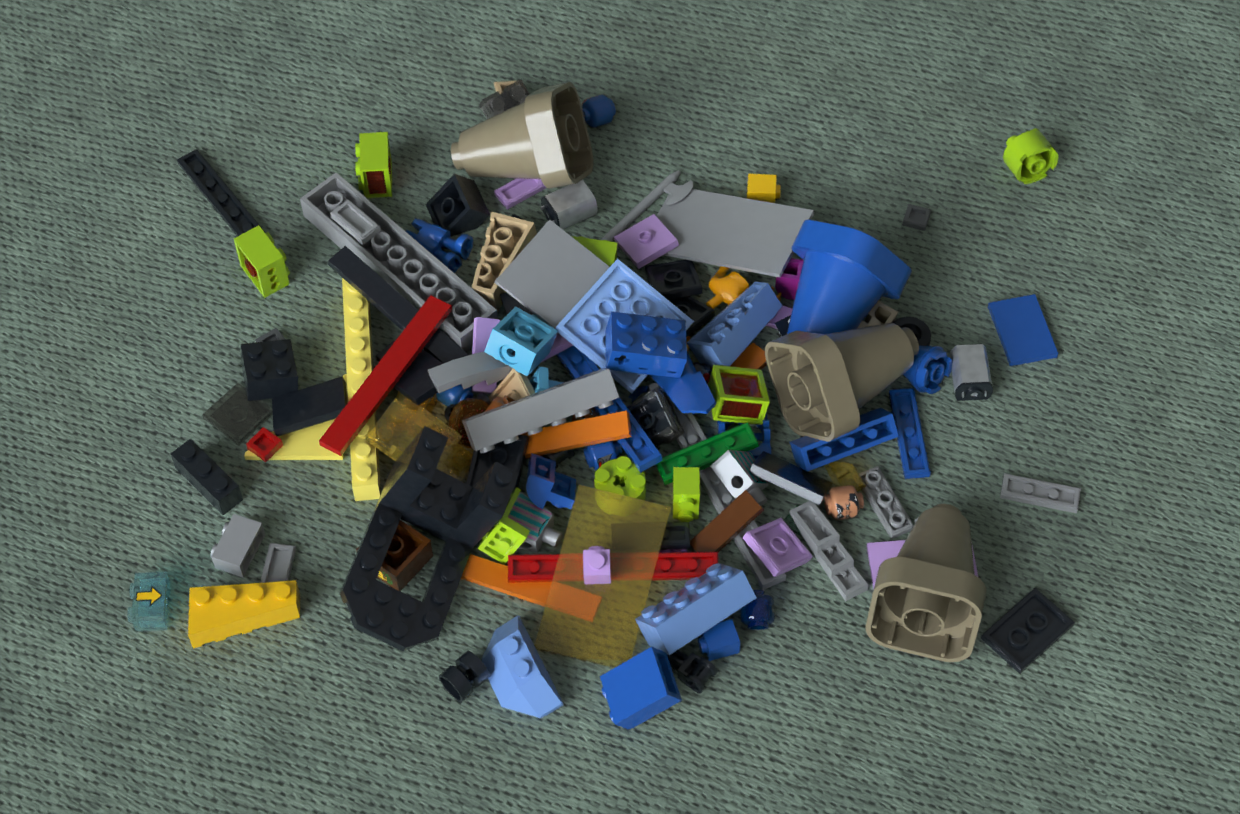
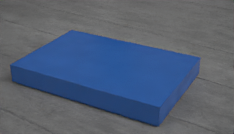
M1035 294L990 302L988 304L990 315L1010 366L1057 358V348Z

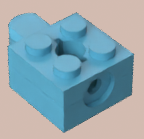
M514 307L492 329L484 352L512 367L517 372L528 376L550 353L558 330L547 325L535 314L530 315L520 308Z

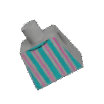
M728 450L710 466L734 498H737L747 490L761 506L767 502V498L762 490L768 486L769 482L749 472L755 461L751 452Z
M520 492L508 516L530 530L527 538L519 548L537 553L544 542L557 547L561 542L563 534L552 529L554 526L553 513L545 507L543 509L537 507L527 495Z

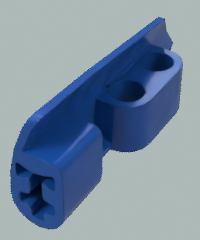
M688 352L687 362L681 378L650 375L682 413L707 414L716 405V401L701 371L697 372Z

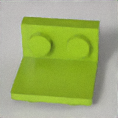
M517 487L511 493L503 517L482 538L478 547L479 550L503 565L508 561V555L515 553L530 532V530L508 517L521 491Z

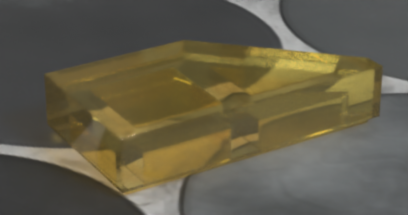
M834 461L824 465L835 487L852 485L856 488L857 492L866 487L853 464Z

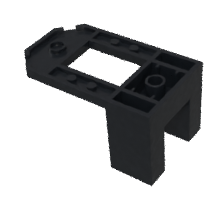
M427 426L422 428L393 464L340 592L343 603L347 604L350 611V619L355 629L401 651L411 649L422 643L426 644L439 637L471 550L503 517L519 475L518 472L495 462L472 487L436 469L448 437ZM400 519L445 541L422 602L376 580Z

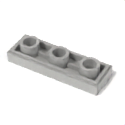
M876 466L855 475L857 483L889 537L893 539L910 532L914 525L880 468Z

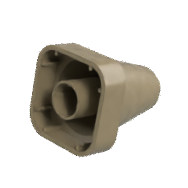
M571 82L543 87L528 95L525 102L462 131L459 141L451 145V157L456 169H465L471 177L541 179L544 186L548 189L580 182L592 173L593 153L580 98L575 86Z
M894 323L829 334L793 331L767 343L765 358L782 414L790 428L800 436H808L829 442L859 427V409L913 366L914 356L919 352V344L915 334L909 328H900Z
M938 504L922 512L898 555L886 559L880 564L866 622V633L875 643L886 648L944 662H959L971 655L981 622L987 591L984 582L974 575L970 524L958 508L949 504Z

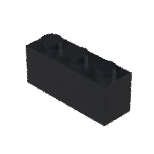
M191 438L171 453L175 469L222 515H225L243 501L239 485Z

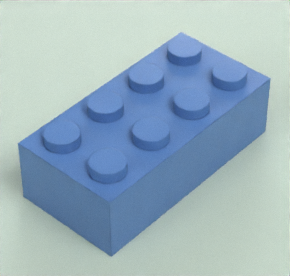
M720 563L714 564L707 568V573L701 577L688 580L684 588L665 595L663 601L656 606L652 605L645 608L641 612L642 615L637 617L635 621L648 645L670 655L756 599L757 597L743 570Z

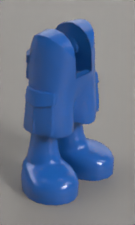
M417 218L411 224L419 233L415 234L409 230L405 231L453 273L462 265L460 258L466 260L473 247V238L468 234H462L455 240L451 238L450 231L439 225L430 224ZM446 247L452 252L446 253L441 249Z

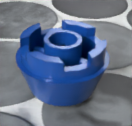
M920 345L918 354L914 356L913 366L904 373V376L918 392L934 394L941 389L938 385L944 376H950L952 359L947 356V352L940 346Z

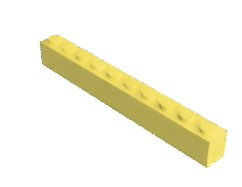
M342 278L349 402L373 371L370 302ZM375 411L350 444L352 488L355 501L379 499L381 495Z

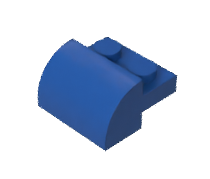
M532 453L529 459L526 483L529 499L541 509L544 508L546 501L551 502L552 505L558 508L566 507L571 509L575 501L576 479L555 472V461Z

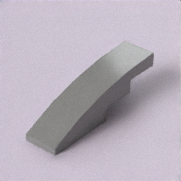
M479 352L428 369V373L438 393H441L460 384L463 389L482 381H486L488 385L504 379L513 368L486 352Z
M808 501L790 510V515L802 537L844 600L847 601L867 591L868 584L854 567V559L840 543V535L817 505Z

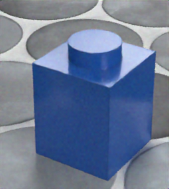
M732 619L719 622L702 633L701 638H698L699 649L702 654H707L709 661L740 653V639Z

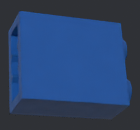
M654 647L646 649L600 676L603 685L602 693L607 699L610 708V718L615 725L626 729L634 728L682 701L666 652Z

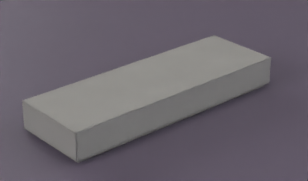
M1004 473L1000 498L1077 513L1081 488Z

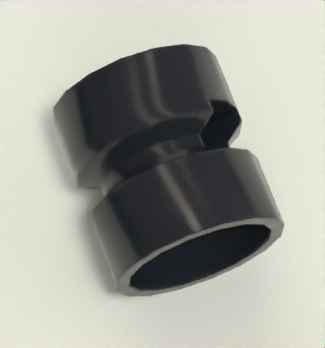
M468 650L455 661L456 666L450 665L438 676L443 687L459 702H462L473 692V686L479 687L490 677V673L484 663Z

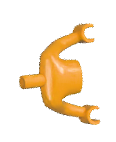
M721 266L709 281L708 286L715 296L706 302V305L714 309L722 302L727 305L731 304L749 288L748 282L735 271L725 276L729 268ZM781 293L776 296L781 301Z

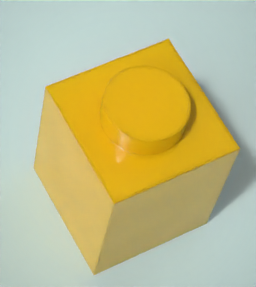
M748 174L747 199L775 203V199H780L781 185L776 184V175Z

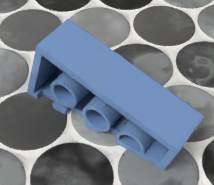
M754 282L693 336L687 344L701 364L704 363L713 368V365L731 366L767 323L776 316L777 312L782 308V304L768 283Z

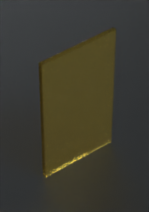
M579 485L534 645L537 650L613 668L632 658L639 632V626L635 619L642 615L641 612L645 609L671 507ZM602 546L605 549H610L611 584H584L583 550H589V547Z

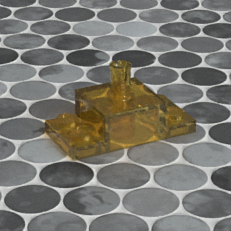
M394 399L365 440L394 461H397L422 428L427 426L448 437L436 469L462 481L469 471L473 456L472 453L458 444L462 436L420 406L415 413L400 401Z

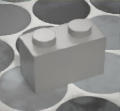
M233 514L230 522H226L223 527L219 543L214 544L210 556L214 567L244 577L265 536L263 524Z

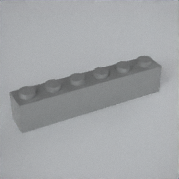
M602 368L464 419L462 422L472 449L475 451L480 450V453L493 450L495 448L494 444L504 441V444L517 441L519 439L518 435L525 432L528 435H533L541 432L544 425L551 423L552 426H557L565 423L568 416L575 414L577 418L589 414V409L598 406L599 409L613 405L612 400L619 398L610 370Z

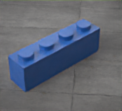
M878 408L860 415V424L857 429L832 441L827 442L804 436L791 441L790 445L796 465L808 472L899 436L893 413Z

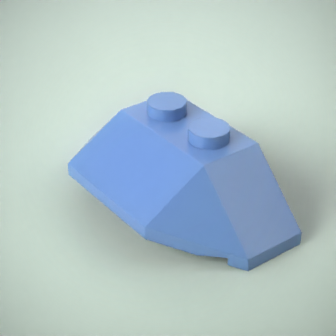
M516 616L497 628L481 661L490 673L488 680L501 707L542 718L563 706L564 704L521 618Z

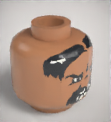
M852 485L832 487L824 498L826 513L835 520L856 518L859 514V508L864 507L862 493H857L856 488Z

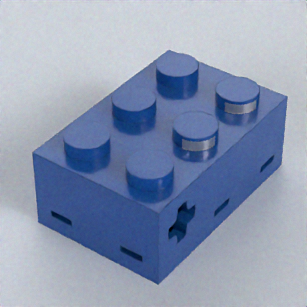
M611 311L605 330L606 368L613 371L681 378L687 362L688 350L685 320Z

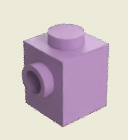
M602 546L589 547V550H583L584 584H611L610 549H605Z

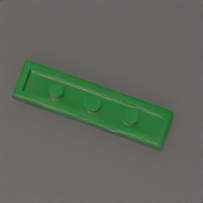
M749 422L662 457V461L655 465L664 485L673 482V467H699L701 471L710 467L728 450L747 452L759 447V444Z

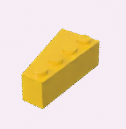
M296 580L192 587L189 591L188 637L193 649L209 642L225 640L233 635L249 633L257 628L269 627L300 618V592Z

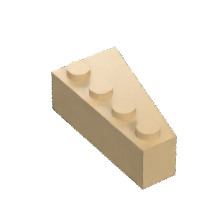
M491 212L490 226L487 227L486 241L481 249L480 263L477 264L471 288L497 309L498 312L503 304L500 294L506 291L495 283L496 278L504 272L535 237L537 232L534 222Z

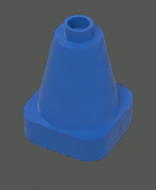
M804 220L791 247L792 251L803 259V265L787 334L793 331L829 334L857 329L881 297L890 299L900 298L911 275V268L882 243L864 232L849 227L814 220Z

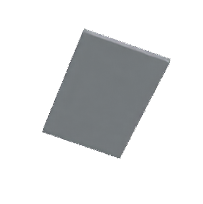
M692 189L685 198L674 204H666L671 197L669 194L656 217L674 235L679 243L678 247L665 253L664 256L781 278L794 253L791 247L804 220L812 219L814 210Z
M549 220L504 272L496 278L495 283L543 322L555 329L608 270L609 266L558 225Z

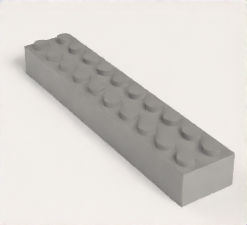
M337 172L300 198L303 216L339 248L348 247L415 308L419 310L430 295L450 304L452 311L440 325L439 329L465 352L473 346L474 318L498 319L497 309ZM348 199L381 228V232L364 245L331 218L330 212Z

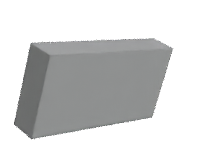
M349 199L330 212L331 218L362 245L381 232L380 226Z
M270 543L260 583L289 581L296 546Z

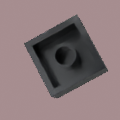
M291 339L241 344V366L248 401L272 399L298 390V374Z

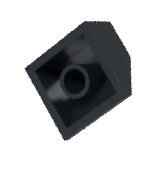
M454 174L425 204L433 223L450 231L451 237L477 229L490 216L475 180Z

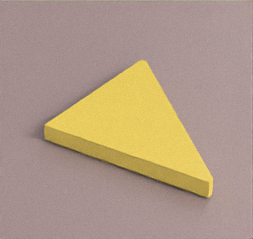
M344 374L343 378L346 382V393L348 402L347 374ZM335 419L277 436L282 440L283 446L269 460H343V455L339 456L319 444V440ZM249 450L245 452V460H262Z

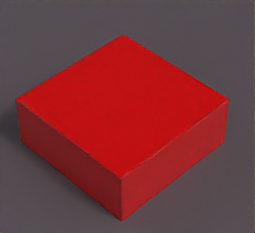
M263 427L246 443L249 451L264 462H267L283 446V442Z

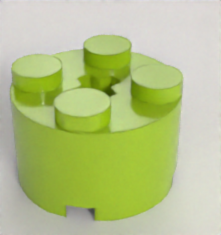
M1033 128L1018 136L1013 135L1006 141L1007 147L1003 153V161L1014 176L1024 184L1028 185L1044 179L1047 176L1046 172L1050 168L1053 170L1058 163V153L1037 128Z
M621 456L617 459L609 460L602 464L595 472L594 490L595 501L598 507L608 515L620 517L633 515L642 508L646 497V477L644 471L640 473L630 458Z

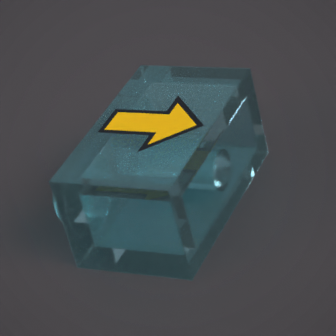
M167 572L135 573L134 583L130 584V598L133 599L132 607H128V621L133 624L135 631L168 630L171 582Z

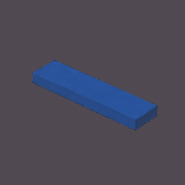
M914 388L889 390L891 410L899 436L897 441L904 479L930 477L931 473Z

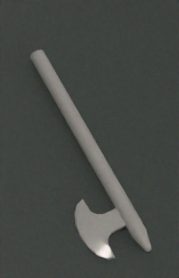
M677 170L671 173L600 240L612 242L614 236L623 232L664 192L671 195L666 204H674L681 201L691 192L693 181L690 180L683 185H676L674 183L681 174V171Z

